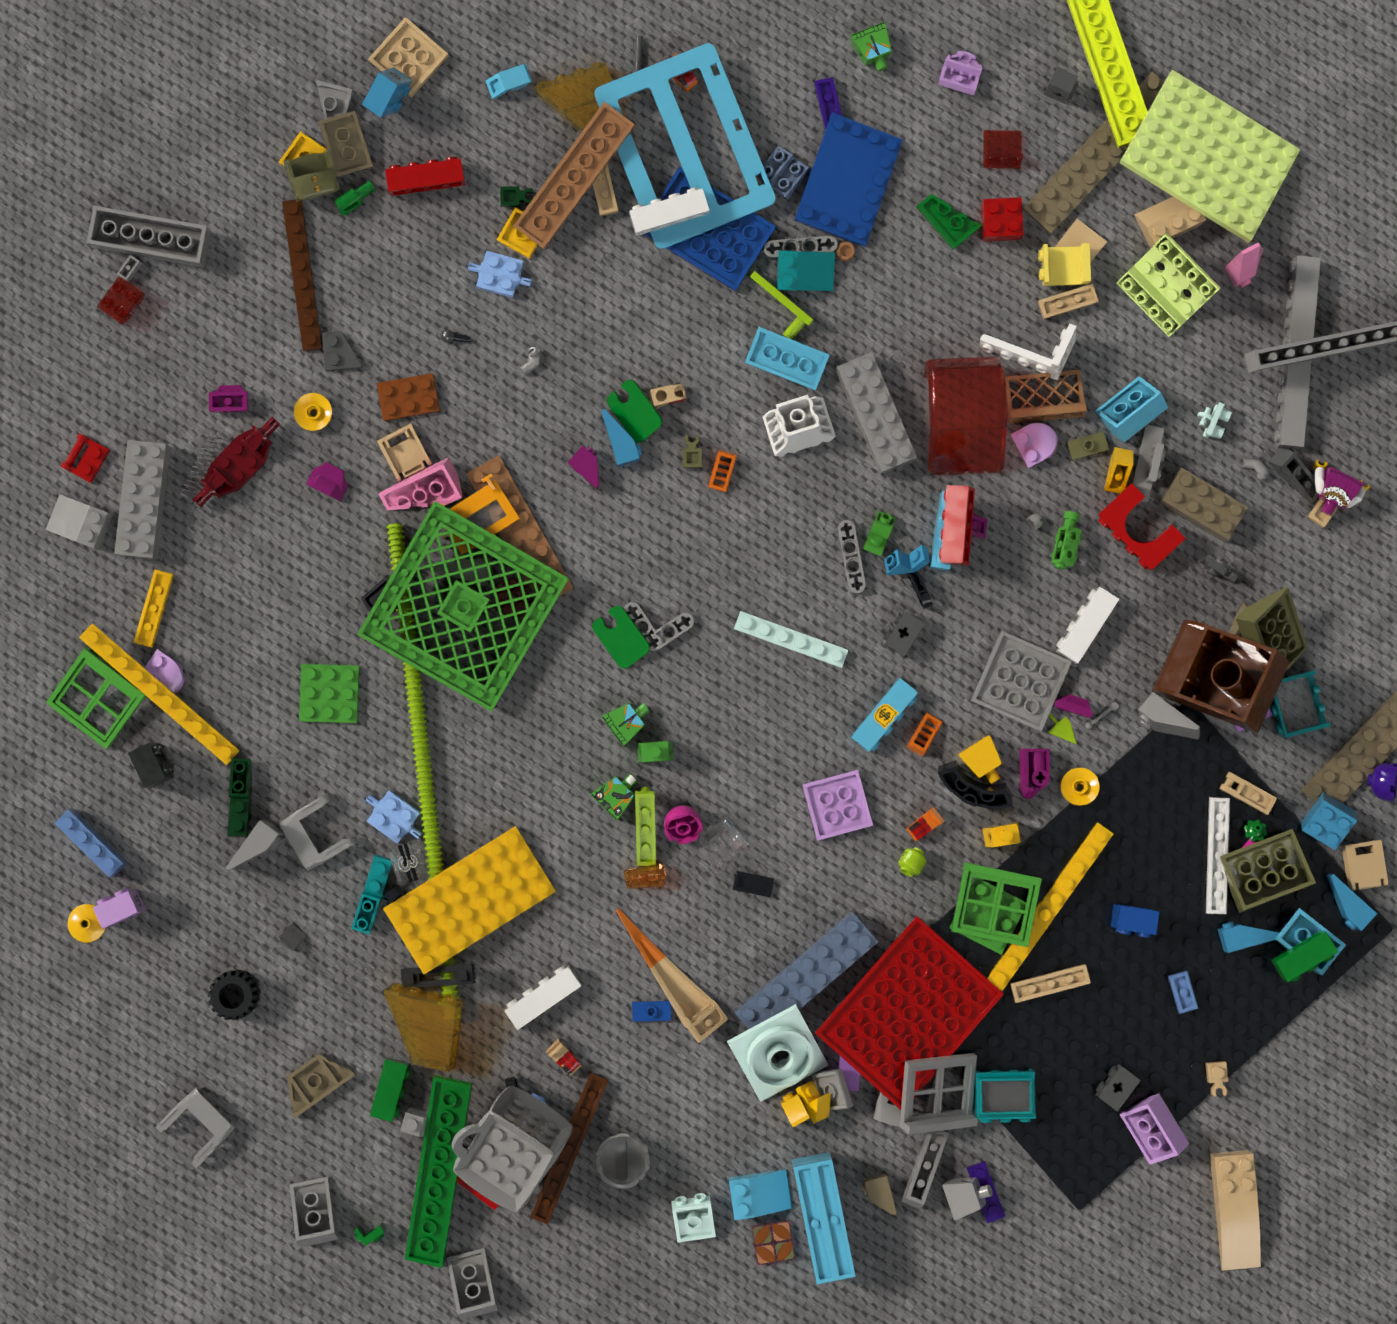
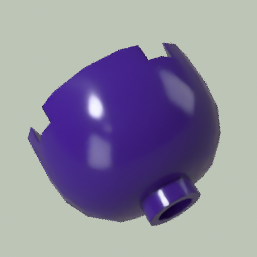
M1397 763L1380 764L1374 769L1373 774L1368 775V786H1371L1372 793L1380 800L1394 802L1397 791Z

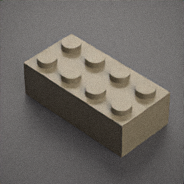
M1184 468L1176 472L1158 502L1223 542L1230 539L1248 509L1244 504Z

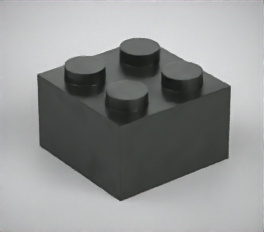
M147 743L128 752L144 788H153L174 778L172 775L174 769L170 762H166L164 758L166 753L161 745Z

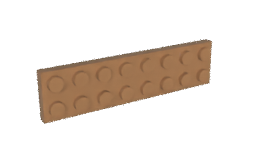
M603 102L513 226L545 250L634 129L635 124L606 102Z
M498 455L466 473L476 492L488 485L487 481L483 483L482 479L492 474L493 477L490 480L492 482L494 480L497 481L518 514L519 520L499 532L501 538L567 577L500 456ZM497 499L485 506L493 523L507 516ZM522 574L526 581L532 580L531 578ZM569 579L559 596L574 589ZM536 582L538 591H540L543 585ZM528 583L532 593H536L534 583Z

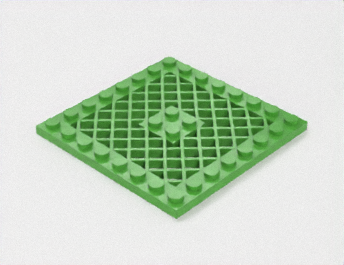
M434 501L357 635L492 712L569 578ZM441 528L448 530L447 532L439 533ZM450 534L452 544L442 547L439 536ZM453 534L465 541L455 543ZM437 539L439 548L429 550L434 540ZM469 543L482 551L472 553ZM466 544L469 554L458 557L456 546ZM453 547L456 558L445 560L443 550ZM440 551L442 561L432 564L429 553ZM483 553L486 564L475 566L473 556ZM486 553L498 559V561L488 563ZM427 555L429 565L419 567ZM470 557L472 567L462 570L459 559ZM457 560L459 571L449 573L446 563ZM500 563L502 574L492 576L489 566ZM503 563L515 570L505 573ZM443 564L446 574L436 577L433 566ZM487 566L489 577L479 579L476 569ZM430 567L433 578L422 580L420 570ZM473 570L476 581L466 583L463 573ZM417 571L419 581L410 584ZM517 573L519 583L509 586L506 575ZM520 573L532 580L522 582ZM460 574L463 584L456 580L452 586L450 576ZM503 576L506 587L495 589L493 579ZM447 577L449 588L439 590L437 579ZM434 580L436 591L426 594L423 583ZM490 580L493 590L482 593L480 582ZM533 582L536 593L525 595L523 585ZM536 582L543 585L540 591H538ZM477 583L479 593L469 588L468 585ZM420 584L423 595L413 597L410 587ZM520 586L523 596L512 599L510 588ZM407 589L410 598L400 600ZM507 589L510 600L499 602L497 592ZM450 590L444 602H442L440 593ZM494 593L496 604L486 606L490 599L483 595ZM437 594L440 604L429 607L427 596ZM536 596L529 608L526 598ZM424 597L427 608L416 610L414 600ZM524 599L526 610L516 612L513 602ZM411 601L413 611L403 614L400 603ZM511 603L513 613L502 615L500 605ZM398 605L400 615L390 617ZM497 606L500 617L489 619L487 608ZM440 607L437 614L443 618L433 620L431 609ZM484 610L487 620L477 622ZM428 611L430 621L420 623L417 613ZM526 613L521 624L519 625L517 615ZM414 614L417 625L407 627L404 616ZM514 616L517 626L506 629L504 618ZM401 617L404 628L393 631L391 620ZM501 619L504 630L493 632L490 622ZM444 620L447 631L437 633L434 623ZM447 620L458 625L459 627L450 630ZM387 622H388L390 631H389L388 629L384 628ZM488 623L490 633L480 636L477 625ZM431 624L434 634L423 637L421 626ZM418 627L421 638L410 640L408 630ZM475 627L477 637L467 639L464 629L471 633ZM517 629L511 641H509L507 631ZM461 630L464 640L453 643L451 632ZM405 631L407 640L401 638L395 633ZM504 632L507 643L496 645L494 635ZM448 633L451 644L440 646L438 636ZM491 636L494 646L483 649L481 638ZM435 637L437 647L427 650L424 639ZM478 639L481 650L470 652L468 642ZM421 640L424 650L412 643ZM465 643L467 654L457 656L455 645ZM507 646L500 658L497 648ZM452 647L454 657L444 659L441 649ZM495 649L497 660L487 662L484 652ZM438 650L440 659L429 654V652ZM482 653L484 663L474 665L471 655ZM468 656L471 667L460 669L458 659ZM455 660L457 669L445 662ZM497 663L492 674L490 675L488 665ZM485 666L488 676L477 679L475 668ZM472 669L474 679L464 674L463 671ZM488 679L485 685L479 682Z

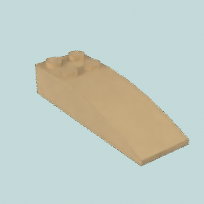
M1249 1150L1210 1153L1221 1270L1261 1267L1259 1207L1253 1153Z

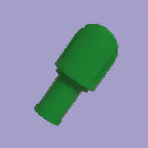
M368 180L358 189L351 188L335 199L339 213L347 215L362 205V199L376 191L373 184Z

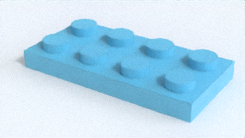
M758 327L745 363L816 391L830 354L765 328Z

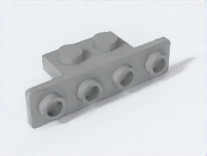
M1151 425L1144 427L1132 482L1145 496L1141 501L1145 503L1149 501L1152 484L1160 479L1162 471L1159 468L1160 461L1164 460L1166 450H1163L1164 444H1161L1164 429Z

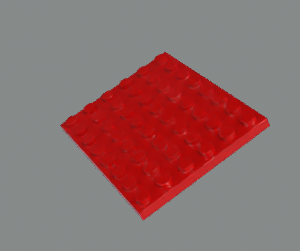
M916 916L816 1030L815 1034L901 1110L905 1061L951 1056L1004 994ZM936 1069L916 1071L914 1090L923 1089L936 1074Z

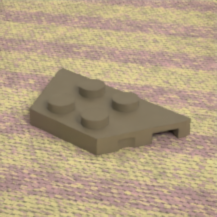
M321 1053L313 1057L287 1076L293 1118L298 1117L354 1077L356 1073Z

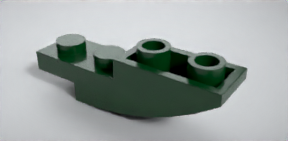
M231 758L227 836L248 837L252 798L251 759Z

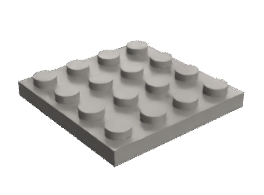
M1000 631L970 701L1042 732L1072 661L1004 631Z

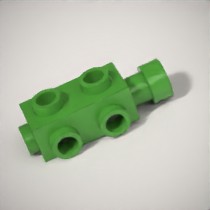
M1064 512V526L1059 527L1058 533L1055 536L1056 543L1051 554V564L1056 569L1065 570L1067 567H1074L1077 560V549L1081 542L1082 530L1075 528L1080 516L1076 512ZM1061 535H1064V541L1061 540Z

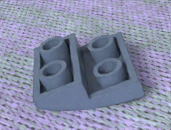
M780 146L775 149L763 165L772 189L786 200L790 198L811 171L808 166L795 159L793 154ZM760 173L756 177L764 183Z

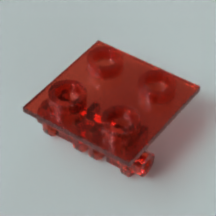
M984 130L983 168L1021 169V161L1023 160V153H1021L1022 131Z
M119 276L97 307L123 325L131 317L129 312L134 314L132 308L137 309L135 304L139 306L142 300H144L145 294Z

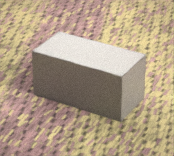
M129 255L117 275L129 283L142 263L132 255Z

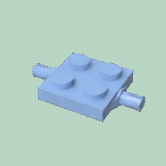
M486 251L481 265L470 262L468 270L477 272L479 275L476 284L477 289L510 298L514 297L515 290L519 284L530 287L532 279L521 277L523 260Z
M391 790L380 801L371 796V794L366 798L365 801L374 806L373 813L367 820L373 827L396 844L408 833L417 839L420 838L422 832L413 827L415 820L420 815V811Z

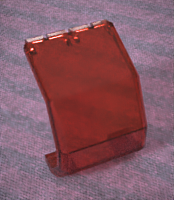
M998 357L930 359L926 361L924 365V378H928L930 417L929 472H932V475L946 474V472H949V474H964L965 471H968V474L984 473V471H987V473L1001 472L1005 467L1007 440L1006 380L1001 359Z

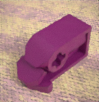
M1019 749V793L1023 798L1031 799L1048 784L1050 780V749ZM1035 776H1040V779L1036 780Z

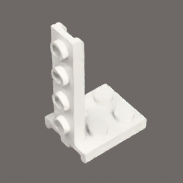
M1069 323L1067 330L1063 329L1060 336V345L1055 346L1052 354L1053 360L986 334L980 338V347L987 353L994 352L1003 359L1015 360L1018 364L1025 367H1033L1040 373L1051 374L1050 378L1058 381L1076 341L1077 326Z

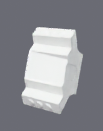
M808 395L776 404V409L768 411L762 417L774 455L778 457H784L788 452L796 453L808 447L818 446L821 442H830L836 437L823 397L814 396L809 398Z

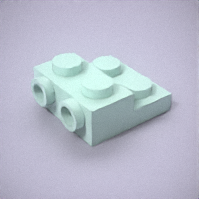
M699 1193L694 1198L688 1199L685 1196H679L674 1201H671L677 1243L716 1237L710 1195L706 1196L703 1193Z

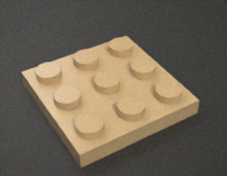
M405 17L368 60L379 71L395 67L413 81L410 84L411 90L408 93V96L412 98L449 55Z

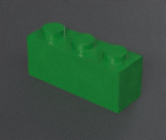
M1320 930L1271 961L1283 981L1293 983L1301 978L1302 973L1306 971L1309 973L1317 969V964L1322 961L1328 962L1332 960L1338 950L1327 932Z
M388 1057L385 1059L370 1113L371 1117L393 1122L395 1117H399L401 1106H398L400 1099H404L406 1088L403 1086L405 1080H409L411 1074L410 1063Z

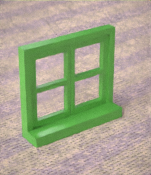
M87 647L80 653L46 703L102 747L108 749L142 701L148 697L93 649ZM86 664L105 678V681L95 695L75 681ZM111 684L131 698L120 715L101 701V698ZM71 685H74L91 698L81 715L61 701ZM97 704L117 718L106 735L86 720Z
M963 862V874L951 931L1028 947L1042 878ZM972 877L997 882L993 903L968 898ZM1004 884L1029 889L1025 910L1000 905ZM967 902L992 907L988 929L963 924ZM999 909L1024 914L1020 935L995 930Z

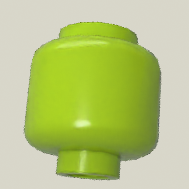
M917 847L905 849L898 861L899 870L909 877L919 875L927 862L923 855L924 852Z

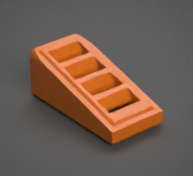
M721 449L718 450L708 485L709 488L727 492L737 454ZM720 457L732 459L731 463L720 460ZM718 464L728 466L729 470L719 468ZM716 471L727 474V477L716 475ZM714 479L724 481L725 484L714 483Z
M926 712L906 747L923 757L943 721ZM926 720L936 725L935 729L925 723ZM922 727L932 732V734L930 735L921 730ZM918 734H920L921 736L927 738L928 741L926 742V741L922 740L921 738L917 737ZM914 741H916V742H918L919 744L923 745L924 748L921 747V746H919V745H917L916 743H914Z

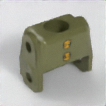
M329 149L324 150V153L309 154L291 161H283L296 202L339 191L335 166Z

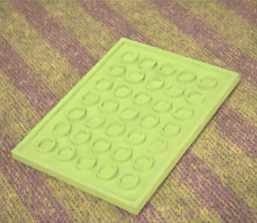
M1172 70L1119 163L1249 243L1252 241L1300 149Z

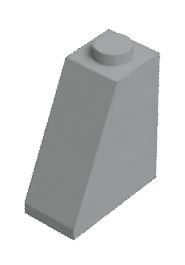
M410 1106L405 1112L400 1132L424 1137L428 1110Z

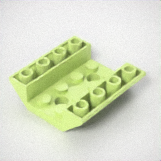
M1167 233L1116 283L1168 337L1220 289L1218 284ZM1157 262H1162L1165 269L1160 270L1157 267ZM1184 289H1188L1192 296L1186 297L1183 292Z

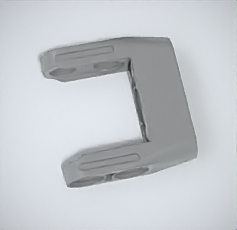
M329 793L317 798L279 823L307 871L330 860L333 856L340 854L357 843L355 837L352 836L320 852L314 840L310 839V833L302 820L330 802L332 799Z
M936 1077L934 1078L932 1088H935ZM878 1092L873 1119L900 1127L901 1110L893 1103L888 1102V1099L881 1092ZM934 1093L929 1095L928 1103L925 1104L924 1110L913 1109L912 1115L933 1112Z
M198 1087L181 1100L155 1127L162 1133L188 1109L214 1135L194 1156L191 1164L196 1169L236 1127L235 1122L220 1107L217 1108L216 1104Z

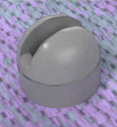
M1034 513L1026 518L1027 523L1033 530H1037L1043 524L1042 516L1038 513Z

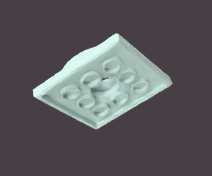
M796 1004L727 1041L760 1102L828 1066ZM787 1051L789 1053L787 1059H782L779 1063L771 1062V1058L776 1052Z

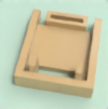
M412 424L377 441L398 482L402 481L400 473L406 479L425 469L423 461L426 460L428 466L432 465ZM403 433L406 434L407 440L393 447L390 446L389 440Z
M1382 840L1341 845L1348 888L1355 891L1356 889L1363 890L1388 885ZM1368 846V850L1371 852L1356 855L1355 848Z

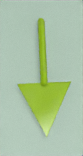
M1049 713V717L1056 725L1047 733L1077 745L1070 720L1065 716L1058 722Z

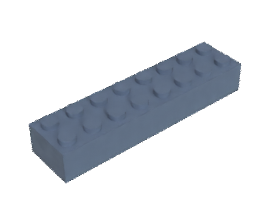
M851 911L737 1008L735 1014L750 1029L795 1004L798 1009H801L876 945L878 941Z

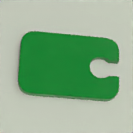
M631 379L621 384L623 390L629 394L628 402H622L619 399L618 393L613 391L607 397V404L634 441L642 442L662 426L663 419L637 382Z
M614 606L608 612L616 619V626L613 629L606 627L604 619L599 617L593 622L592 629L617 665L621 668H628L649 652L650 645L622 606Z

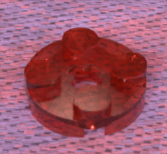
M507 580L509 586L519 583V580ZM505 581L501 582L496 589L506 587ZM526 584L523 585L525 595L531 594ZM520 586L510 588L512 595L517 594L516 598L523 596ZM507 589L497 592L499 602L509 600ZM493 595L494 604H496L495 596ZM532 597L526 598L529 608L531 606ZM524 599L514 603L516 612L526 610ZM511 603L500 605L503 615L513 613Z

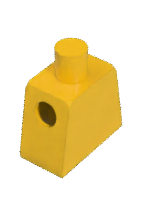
M990 735L957 754L959 759L977 778L985 775L991 784L1000 779L995 768L1002 763Z
M1018 822L982 828L985 847H999L1021 843L1022 841Z

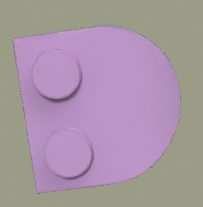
M958 51L952 56L948 55L944 62L938 85L974 95L982 72V65H979L976 61V56L969 52Z
M1032 423L1011 434L1028 468L1048 459L1055 453L1058 437L1055 430L1047 424Z
M157 649L145 668L176 694L182 688L185 681L182 670L184 668L178 661Z

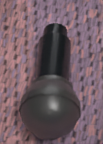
M448 329L444 330L441 334V339L446 343L453 341L466 343L470 342L471 338L467 335L456 334Z

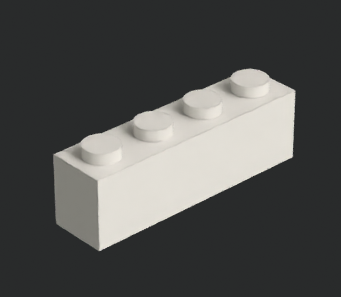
M694 187L682 195L675 193L668 196L669 199L663 201L661 198L655 199L646 206H643V204L633 206L632 210L629 211V215L636 236L709 214L710 210L703 188L698 189V187Z
M1101 587L1090 591L1087 599H1089L1086 606L1082 605L1077 612L1079 617L1075 622L1071 621L1066 629L1068 634L1065 638L1061 637L1056 645L1058 647L1056 652L1074 664L1079 663L1119 601V598Z
M562 965L554 971L556 975L552 978L545 977L538 982L539 987L534 990L532 987L522 993L523 998L518 1001L515 998L506 1004L508 1008L504 1012L517 1030L582 986V983L570 966L565 968Z

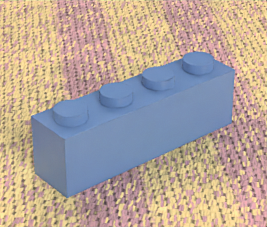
M68 809L55 822L108 877H115L128 864L74 809Z

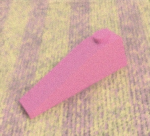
M1259 242L1241 251L1224 267L1234 287L1240 285L1243 288L1252 283L1251 279L1256 275L1263 253V248Z
M450 458L433 464L378 493L387 511L419 506L428 507L434 501L441 505H447L463 497L459 476Z

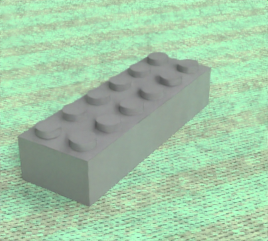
M94 206L87 244L95 249L204 268L211 230L205 225Z
M870 352L837 366L835 371L879 474L881 475L916 460L917 456L873 353Z
M135 440L127 441L114 554L118 556L158 560L171 449L167 444Z

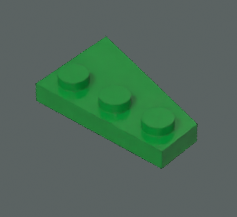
M930 194L916 207L952 250L982 227L980 223L967 218V215L951 208V205L933 194Z

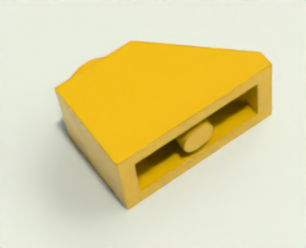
M1114 447L1109 463L1105 491L1120 494L1125 489L1133 467L1132 450Z
M789 1092L782 1097L783 1100L780 1102L792 1127L810 1118L798 1093L793 1094V1092Z

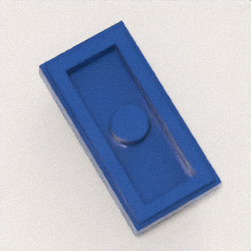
M669 1001L632 1002L633 1022L671 1021V1003Z

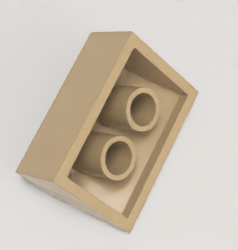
M1175 197L1166 199L1134 214L1150 249L1165 233L1173 239L1201 226L1206 221L1204 215Z

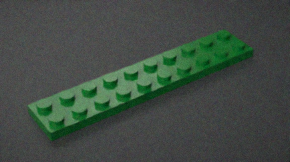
M439 1075L433 1077L404 1260L442 1268L444 1265L458 1176L453 1172L457 1156L452 1149V1141L455 1135L466 1127L473 1086L471 1082Z

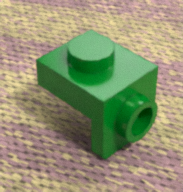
M381 1223L366 1234L359 1225L354 1230V1236L360 1244L363 1243L366 1246L372 1241L376 1243L384 1237L383 1233L386 1231V1227Z

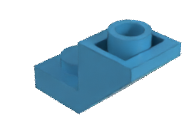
M920 545L910 554L897 549L884 559L886 573L889 576L917 572L930 562L927 547Z

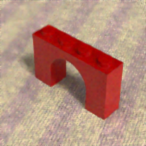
M1130 483L1098 514L1100 517L1098 521L1105 528L1109 526L1114 531L1111 535L1118 542L1122 540L1127 545L1125 549L1132 556L1136 554L1140 558L1138 562L1144 569L1149 567L1153 570L1186 538L1171 524L1152 541L1138 542L1132 539L1125 528L1126 517L1145 496Z

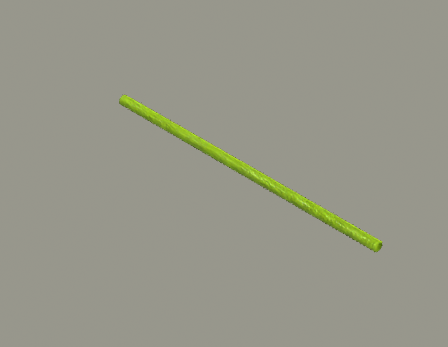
M401 523L386 526L389 529L387 535H389L388 541H390L388 545L391 547L389 553L392 554L390 556V559H392L391 565H393L392 571L395 570L406 551V548H404L406 543L403 542L405 536H403L404 530H402L403 524ZM407 589L400 600L410 598ZM411 601L400 603L403 614L412 612ZM414 614L404 616L407 627L413 626L415 619L412 616ZM401 617L398 621V624H400V627H398V629L404 628ZM414 628L409 629L410 640L417 639L414 635L416 634ZM401 631L399 636L407 640L405 631ZM403 662V665H405L403 671L406 672L404 674V677H406L405 683H407L405 688L408 689L406 695L409 697L407 698V701H409L407 705L410 707L408 713L411 714L409 716V719H411L410 725H412L410 730L413 731L411 737L414 739L412 740L414 746L412 747L415 749L413 754L416 756L414 758V761H416L415 767L417 766L415 772L418 773L416 778H418L417 784H419V787L417 789L420 790L418 796L421 798L419 799V802H421L420 808H422L420 814L423 815L421 817V820H423L422 826H424L422 831L425 832L423 838L426 840L424 844H426L425 850H427L425 856L428 857L426 862H428L427 868H429V871L427 873L430 874L429 880L444 871L442 869L444 863L441 862L443 857H441L442 851H440L442 846L439 845L441 839H439L440 833H438V830L440 829L439 827L437 828L439 822L436 820L438 818L436 816L437 810H435L437 804L434 803L436 798H434L435 792H433L435 787L432 786L434 780L431 778L433 777V774H431L432 768H430L432 762L429 761L431 759V756H429L430 750H428L430 745L427 744L429 738L426 736L428 735V732H426L427 726H425L427 720L424 719L426 714H424L425 708H423L425 703L422 702L424 696L421 694L423 693V690H421L423 686L420 684L422 681L419 677L421 672ZM451 957L440 964V966L454 965L455 959ZM454 971L440 973V976H442L440 980L455 979ZM458 985L441 986L443 988L442 994H444L442 1000H445V1003H443V1006H445L444 1012L446 1013L445 1019H456L462 1016L459 1013L461 1007H459L460 1001H458L460 997L457 995L459 989L456 988Z

